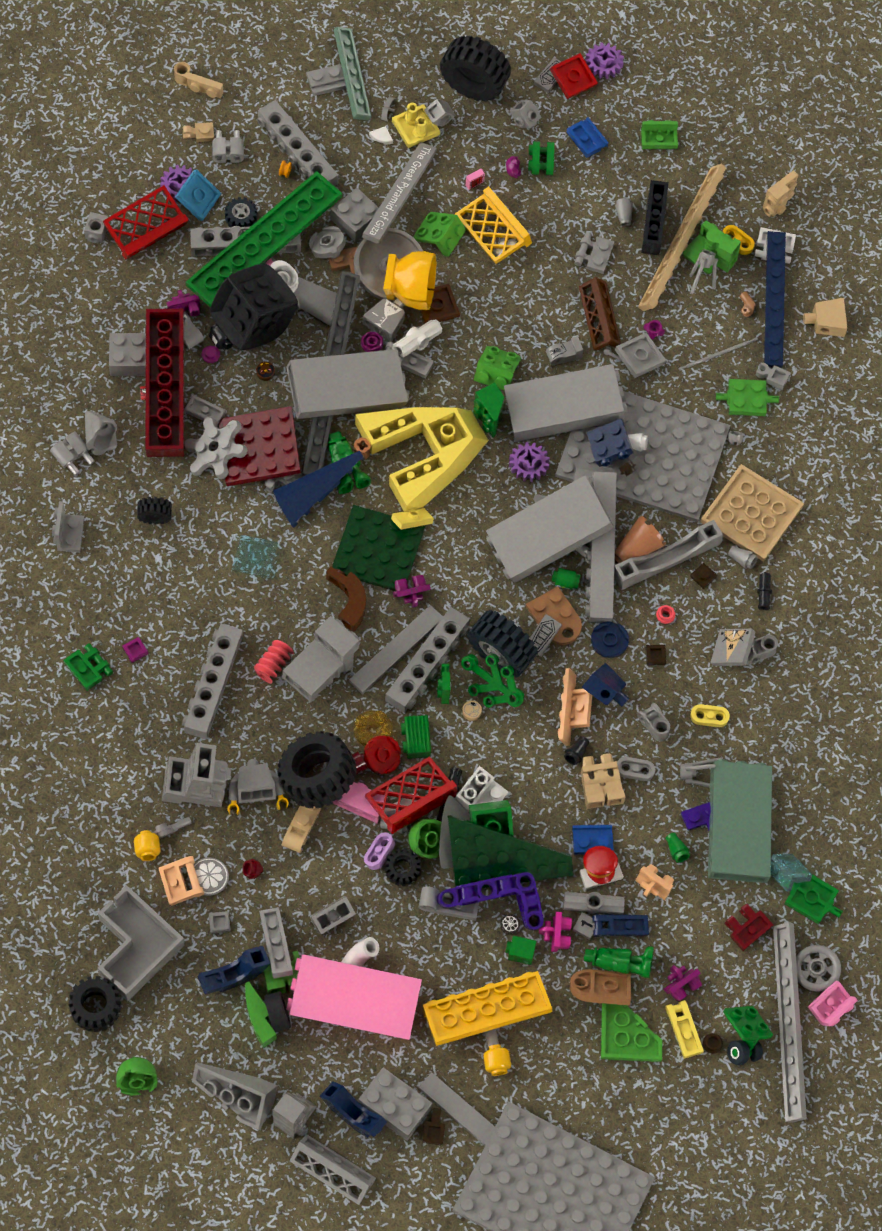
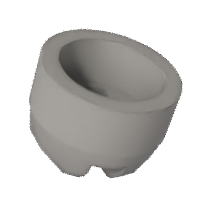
M729 431V443L733 445V442H737L736 445L741 444L744 434L738 431Z

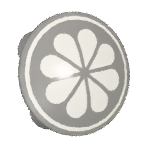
M203 858L194 864L200 887H203L204 895H215L226 888L229 873L223 862L215 858Z

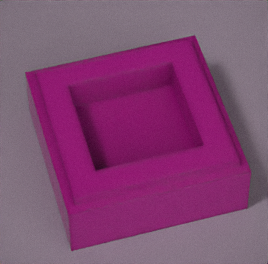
M139 637L122 645L131 663L149 654Z

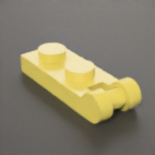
M683 1000L677 1005H666V1011L683 1058L702 1054L704 1050L687 1002ZM682 1012L683 1016L677 1017L676 1013Z

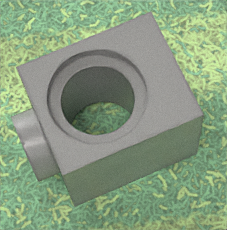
M436 99L424 109L431 122L442 127L456 116L449 104L440 99Z
M90 212L84 229L85 239L92 243H103L107 231L103 220L107 219L108 216Z

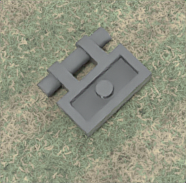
M586 232L580 241L581 246L579 251L576 252L574 264L581 266L582 262H587L586 269L604 274L614 241L597 236L596 242L591 241L592 234ZM587 248L593 249L591 255L586 254Z

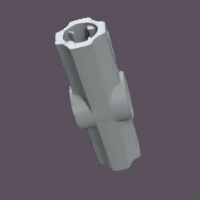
M565 892L563 910L588 912L592 915L598 913L623 915L625 900L624 897L601 895L598 892H591L589 894ZM589 901H597L599 905L591 906Z

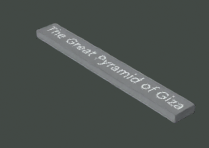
M422 142L419 143L363 232L362 238L380 244L436 154V147Z

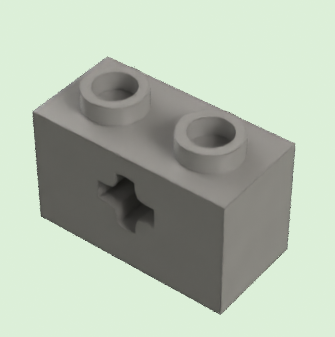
M343 896L310 915L309 918L317 932L323 934L356 915L347 897Z

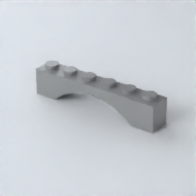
M712 520L697 527L682 539L659 551L645 556L629 558L614 565V579L621 590L626 589L719 546L723 534L716 522Z

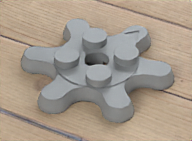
M208 417L203 421L205 429L203 435L198 439H187L184 443L185 449L188 452L197 453V458L191 464L190 471L192 475L199 476L205 469L211 467L214 469L218 479H224L229 473L227 468L229 459L233 457L242 458L247 454V447L243 444H236L234 441L236 434L240 432L242 426L239 421L232 420L224 428L219 429L217 421L214 418ZM212 444H213V445H215V444H218V445H219L218 448H217L215 451H212V450H211V449H212V446H211Z

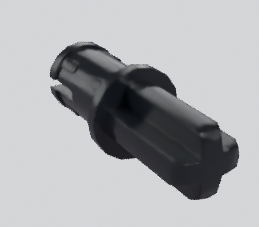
M767 572L761 573L759 577V589H757L759 594V610L770 609V594H772V589H770L771 575Z

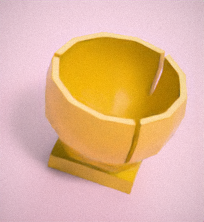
M417 251L411 252L401 259L397 258L396 254H389L383 287L387 300H395V297H397L407 307L429 310L434 291L427 289H435L436 254Z

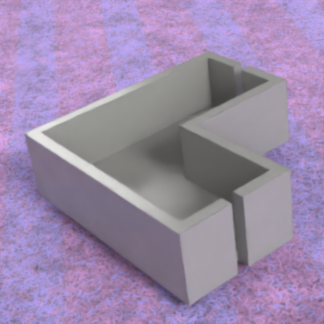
M127 885L114 897V903L110 900L98 912L99 921L123 942L98 967V973L103 979H108L109 983L112 982L115 985V989L128 1002L185 946L184 938Z

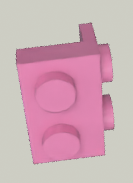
M835 981L808 1008L821 1025L834 1026L840 1021V1017L844 1013L854 1008V1004L858 1000L856 997L850 996L839 981Z

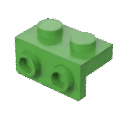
M671 120L643 121L641 127L642 149H677L678 122Z

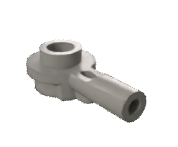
M186 817L168 826L166 823L160 824L155 827L156 831L153 833L157 834L159 839L178 831L179 828L190 825L191 819Z

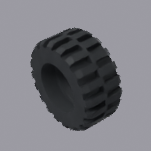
M461 36L454 39L440 62L441 75L444 76V80L449 83V86L452 89H456L459 94H463L469 99L473 98L476 101H488L498 97L511 75L509 60L505 58V54L502 51L500 52L495 45L493 46L490 42L483 41L479 37Z
M317 731L316 734L310 732L304 737H298L296 742H291L288 745L287 751L284 750L282 753V759L279 760V768L277 770L279 781L289 797L297 805L305 806L306 808H313L314 806L316 808H323V805H332L333 801H339L343 798L342 795L344 793L347 794L350 790L349 786L353 785L357 768L355 767V759L341 738L333 735V733L325 732L324 734L322 731ZM329 762L320 774L305 778L311 768L317 764Z

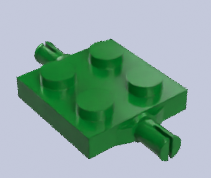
M806 870L795 882L786 876L782 879L781 883L791 889L790 895L784 903L788 907L818 925L828 912L838 918L841 916L843 910L833 905L834 899L839 892L838 889Z

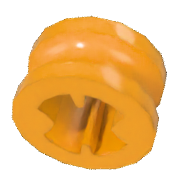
M285 160L282 161L279 176L285 175V178L289 177L292 162L286 163Z

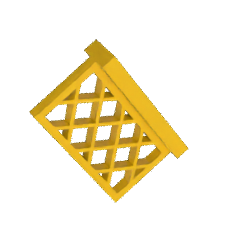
M488 186L483 190V195L456 212L455 215H458L466 230L491 260L497 264L522 246L528 247L532 244L530 234ZM483 201L487 204L486 210L477 209V206ZM465 213H472L471 220L463 219L461 216ZM476 213L485 214L484 221L475 220ZM488 214L496 215V222L487 221ZM473 225H483L481 232L473 231ZM486 225L495 226L494 233L485 232ZM498 226L506 227V234L497 233ZM483 237H493L492 243H483ZM496 237L505 238L504 245L495 244ZM509 238L517 239L518 241L515 245H507ZM494 248L503 249L499 256L495 257L493 255Z

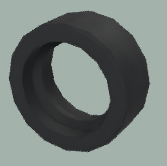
M281 991L266 995L265 1003L273 1030L279 1032L291 1028L288 1010H286V1003Z

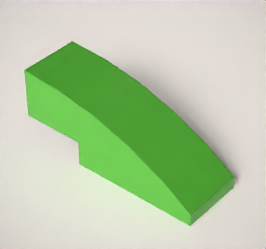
M248 981L245 983V996L249 1020L258 1041L265 1048L277 1039V1034L268 1023L270 1019L265 1003Z

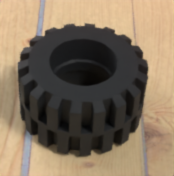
M91 976L87 977L85 982L83 979L80 980V985L75 984L73 987L74 991L70 992L69 1007L75 1023H78L80 1028L85 1027L86 1031L90 1032V1029H94V1032H99V1028H102L104 1031L107 1029V1025L112 1026L114 1020L119 1018V1012H121L119 992L115 989V985L112 982L109 983L106 978L101 980L100 976H96L95 979H92ZM92 995H100L107 1000L105 1008L96 1013L86 1011L83 1008V1003Z

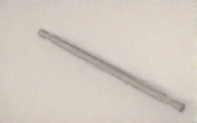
M756 337L750 341H745L733 347L727 348L710 356L689 363L686 366H681L678 369L679 371H681L685 368H689L696 364L702 363L719 355L725 354L737 348L748 345L751 342L758 341V338Z

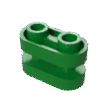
M533 141V144L529 145V155L532 156V160L528 161V171H532V175H539V170H546V175L553 176L554 142H547V147H540V141ZM540 154H546V163L540 162Z

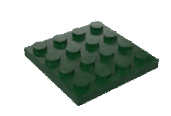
M353 505L332 567L340 569L345 576L352 572L361 582L396 591L395 580L406 578L408 582L426 525L401 530L391 520V515Z

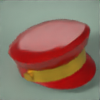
M594 846L584 854V869H586L588 876L595 883L606 884L614 877L615 869L618 865L617 855L608 847Z

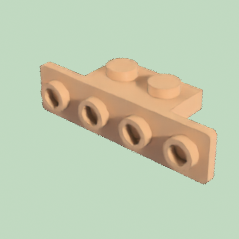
M566 668L565 675L563 676L564 691L561 694L562 710L559 714L561 724L558 729V738L565 746H570L572 728L590 727L592 695L584 689H575L576 674L570 668Z

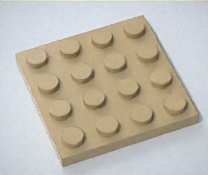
M741 464L703 515L700 522L705 524L714 520L724 538L742 549L754 552L758 559L764 562L803 508L804 503Z

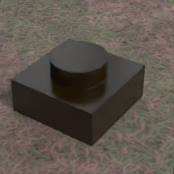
M702 563L691 573L690 577L700 587L705 589L717 578V574L705 563Z
M646 645V665H666L665 645Z

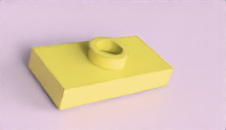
M425 508L393 513L391 520L402 530L433 524L434 518Z

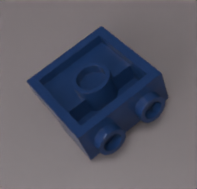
M622 419L587 432L595 462L599 467L609 466L616 460H623L634 454Z

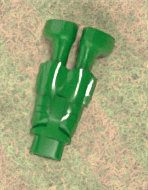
M340 431L329 434V442L327 444L331 455V464L355 453L346 437H343ZM360 460L352 467L354 482L358 489L368 487L371 484L370 476L359 469ZM346 473L340 479L341 483L337 486L339 494L349 493L354 487L349 473Z
M648 946L643 955L640 956L632 955V950L599 948L597 950V947H595L594 950H585L584 962H592L593 966L603 970H613L624 974L631 972L644 978H650L654 947Z

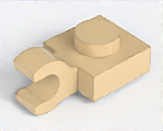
M213 122L195 123V128L183 126V139L196 138V142L213 141Z

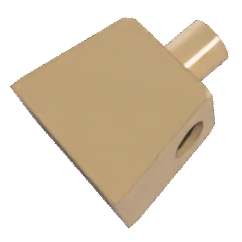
M844 298L815 303L813 313H804V324H814L816 334L845 337L847 321Z

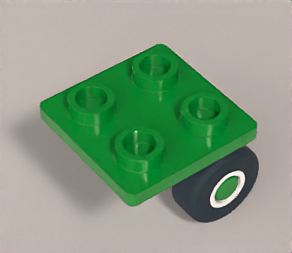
M754 1006L725 1008L723 1013L742 1039L732 1041L729 1044L727 1055L730 1062L735 1065H742L748 1061L749 1057L752 1062L758 1061L763 1055V1048L759 1040L770 1039L773 1037V1033Z

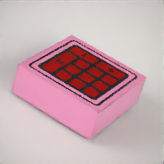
M479 169L466 176L465 186L468 190L484 182L485 173L483 170Z

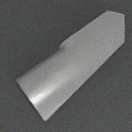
M298 277V288L294 292L298 300L296 310L298 311L301 308L330 326L337 293Z

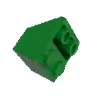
M496 383L476 391L473 408L475 417L481 419L484 431L489 433L492 438L496 436L504 405V396Z

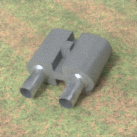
M235 130L234 137H230V140L222 137V131H216V138L212 141V159L214 162L226 163V160H230V163H239L244 160V141L240 138V131Z
M76 431L66 436L63 441H59L50 449V452L62 467H68L74 476L80 473L73 464L76 459L83 456L89 465L95 462L88 453L89 450L85 442Z

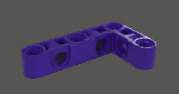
M528 872L456 886L455 888L441 891L437 897V902L441 907L450 908L516 894L524 927L528 930H537L544 923L535 879ZM521 877L528 878V887H523L520 884ZM483 885H488L491 889L488 896L483 895L481 892ZM445 893L450 894L452 897L450 904H445L442 900ZM530 916H535L538 920L535 927L529 924Z

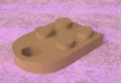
M558 586L526 604V608L538 625L545 614L562 624L552 640L553 643L568 645L579 637L582 629L581 619ZM564 630H570L573 633V636L570 638H566L563 636L562 632Z
M591 969L581 970L571 977L570 991L577 999L585 1002L630 1005L631 973L624 974L615 971Z

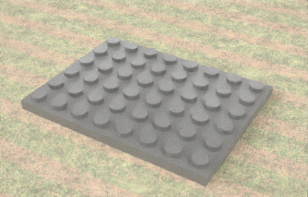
M623 391L624 397H621L622 402H626L628 410L623 421L627 434L643 433L647 435L648 444L646 450L640 452L633 449L634 454H631L628 458L616 460L606 467H599L595 462L587 432L604 425L570 432L555 477L573 482L576 467L598 472H617V497L698 522L731 425ZM630 460L633 464H636L634 467L635 472L627 477L625 474L621 475L619 467Z
M508 1101L452 1211L489 1231H629L655 1177Z

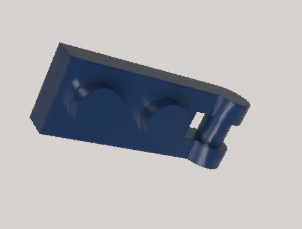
M648 915L592 916V923H595L594 937L649 935ZM602 923H608V929H603Z

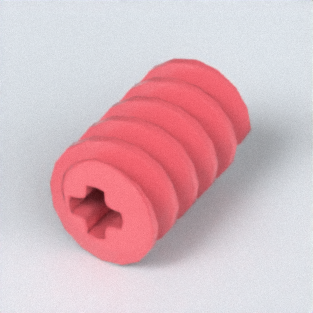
M279 640L272 642V646L268 647V652H265L263 658L259 659V664L257 663L254 666L257 675L269 684L273 683L270 676L277 677L274 671H282L279 664L286 666V662L283 659L290 660L291 657L288 653L294 654L289 645Z

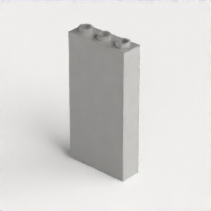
M397 349L290 360L286 368L296 418L303 419L403 408L409 401V392L405 389L406 378L401 370L402 358L398 355Z
M614 364L504 385L515 442L604 425L618 419L624 421L625 413H628L626 402H622L621 397H624L622 386H618L620 375L618 370L615 371Z
M584 475L486 530L488 534L486 539L491 548L494 547L497 552L494 555L499 563H503L505 567L503 573L506 578L511 579L515 583L615 527L590 480Z

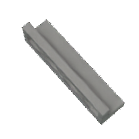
M306 1135L298 1143L290 1159L291 1163L360 1205L368 1189L376 1180V1177L309 1135ZM300 1151L307 1155L309 1162H302L297 1158ZM320 1163L324 1165L326 1173L318 1172L315 1164ZM338 1174L342 1177L344 1183L337 1184L334 1182L332 1175ZM355 1185L362 1189L359 1197L352 1193L350 1186Z

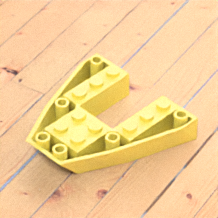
M413 407L355 414V425L362 438L368 439L371 445V454H375L420 433L424 435L434 453L429 458L389 475V486L403 511L420 509L428 504L467 468L489 441L471 410Z

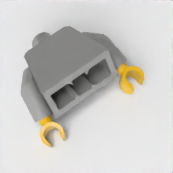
M250 759L247 762V766H241L239 774H236L229 783V800H231V804L227 808L229 814L232 807L237 808V815L240 813L237 800L239 803L273 800L278 796L276 803L278 810H280L279 802H284L286 809L289 802L283 796L285 792L278 775L273 770H269L267 764H259L256 759Z

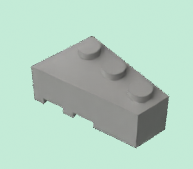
M285 1093L273 1109L274 1126L294 1139L296 1135L300 1136L306 1128L305 1123L317 1106L299 1093Z

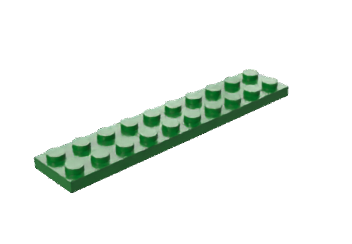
M316 171L186 281V286L211 308L218 289L227 277L242 269L266 263L340 200L342 192Z

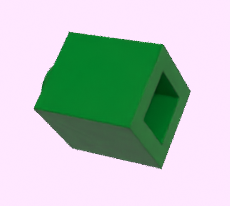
M513 936L512 942L508 941L505 953L509 954L508 960L531 965L536 940Z

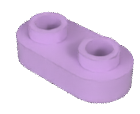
M381 833L371 844L364 856V862L369 869L377 870L386 862L387 856L390 855L395 847V840L391 834Z

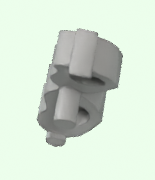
M389 97L386 100L382 109L381 120L388 122V111L395 112V109L390 107L398 99Z

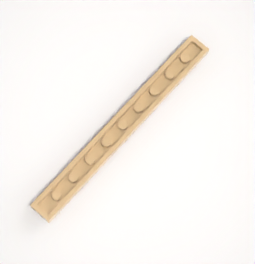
M722 163L711 167L638 306L642 311L653 309L657 306L660 294L666 289L665 285L672 277L673 269L680 262L682 252L687 248L689 239L695 233L696 225L701 221L704 210L709 206L711 196L715 194L718 183L724 177L723 173L726 167Z

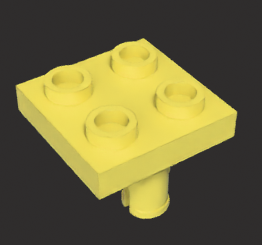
M409 103L406 112L392 117V122L408 149L418 145L420 142L423 143L440 135L439 128L431 122L424 111L426 109L424 104L417 106L415 103Z

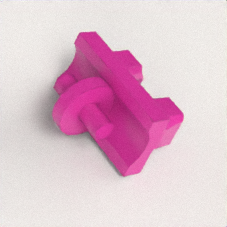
M556 912L553 917L552 927L551 921H545V927L539 928V934L544 935V941H550V936H552L551 952H557L558 949H569L571 936H562L561 930H571L572 918L562 916V912Z

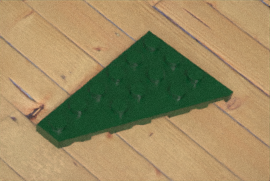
M448 815L455 887L525 872L532 874L535 881L574 876L572 856L568 853L559 852L549 847L546 848L534 842L516 838L513 835L495 831V829ZM523 876L520 879V883L529 882V880ZM483 885V886H482V888H487V887H489L488 885Z

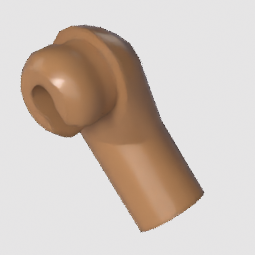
M747 291L739 296L744 303L741 312L743 316L749 317L753 314L756 304Z

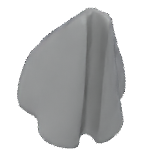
M86 411L85 436L87 449H91L94 455H102L106 451L116 449L117 424L115 421L96 412Z

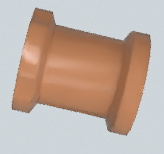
M359 438L354 443V452L361 451L364 455V460H366L370 455L371 445L368 439Z

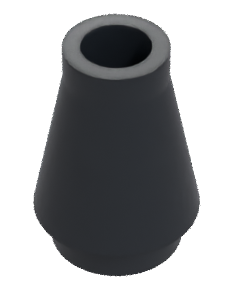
M580 736L576 742L565 750V760L572 765L580 763L590 743L589 740L584 736Z

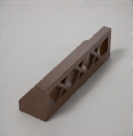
M594 277L579 286L593 350H600L607 345L616 348V346L621 344L607 283L602 279ZM592 286V292L588 297L585 289ZM595 301L596 307L594 311L591 312L590 306L592 302ZM596 317H599V325L597 328H594V321ZM601 332L603 333L604 341L598 343L597 339Z

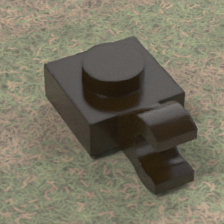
M433 1108L431 1122L425 1121L422 1143L443 1146L445 1124L439 1123L440 1108Z

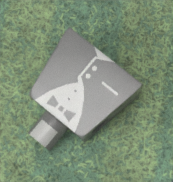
M398 298L393 303L387 299H382L363 315V325L377 332L389 342H392L405 320V311L402 310L404 304Z

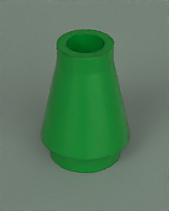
M670 833L666 836L665 839L668 843L672 859L677 863L687 860L690 857V850L677 834Z

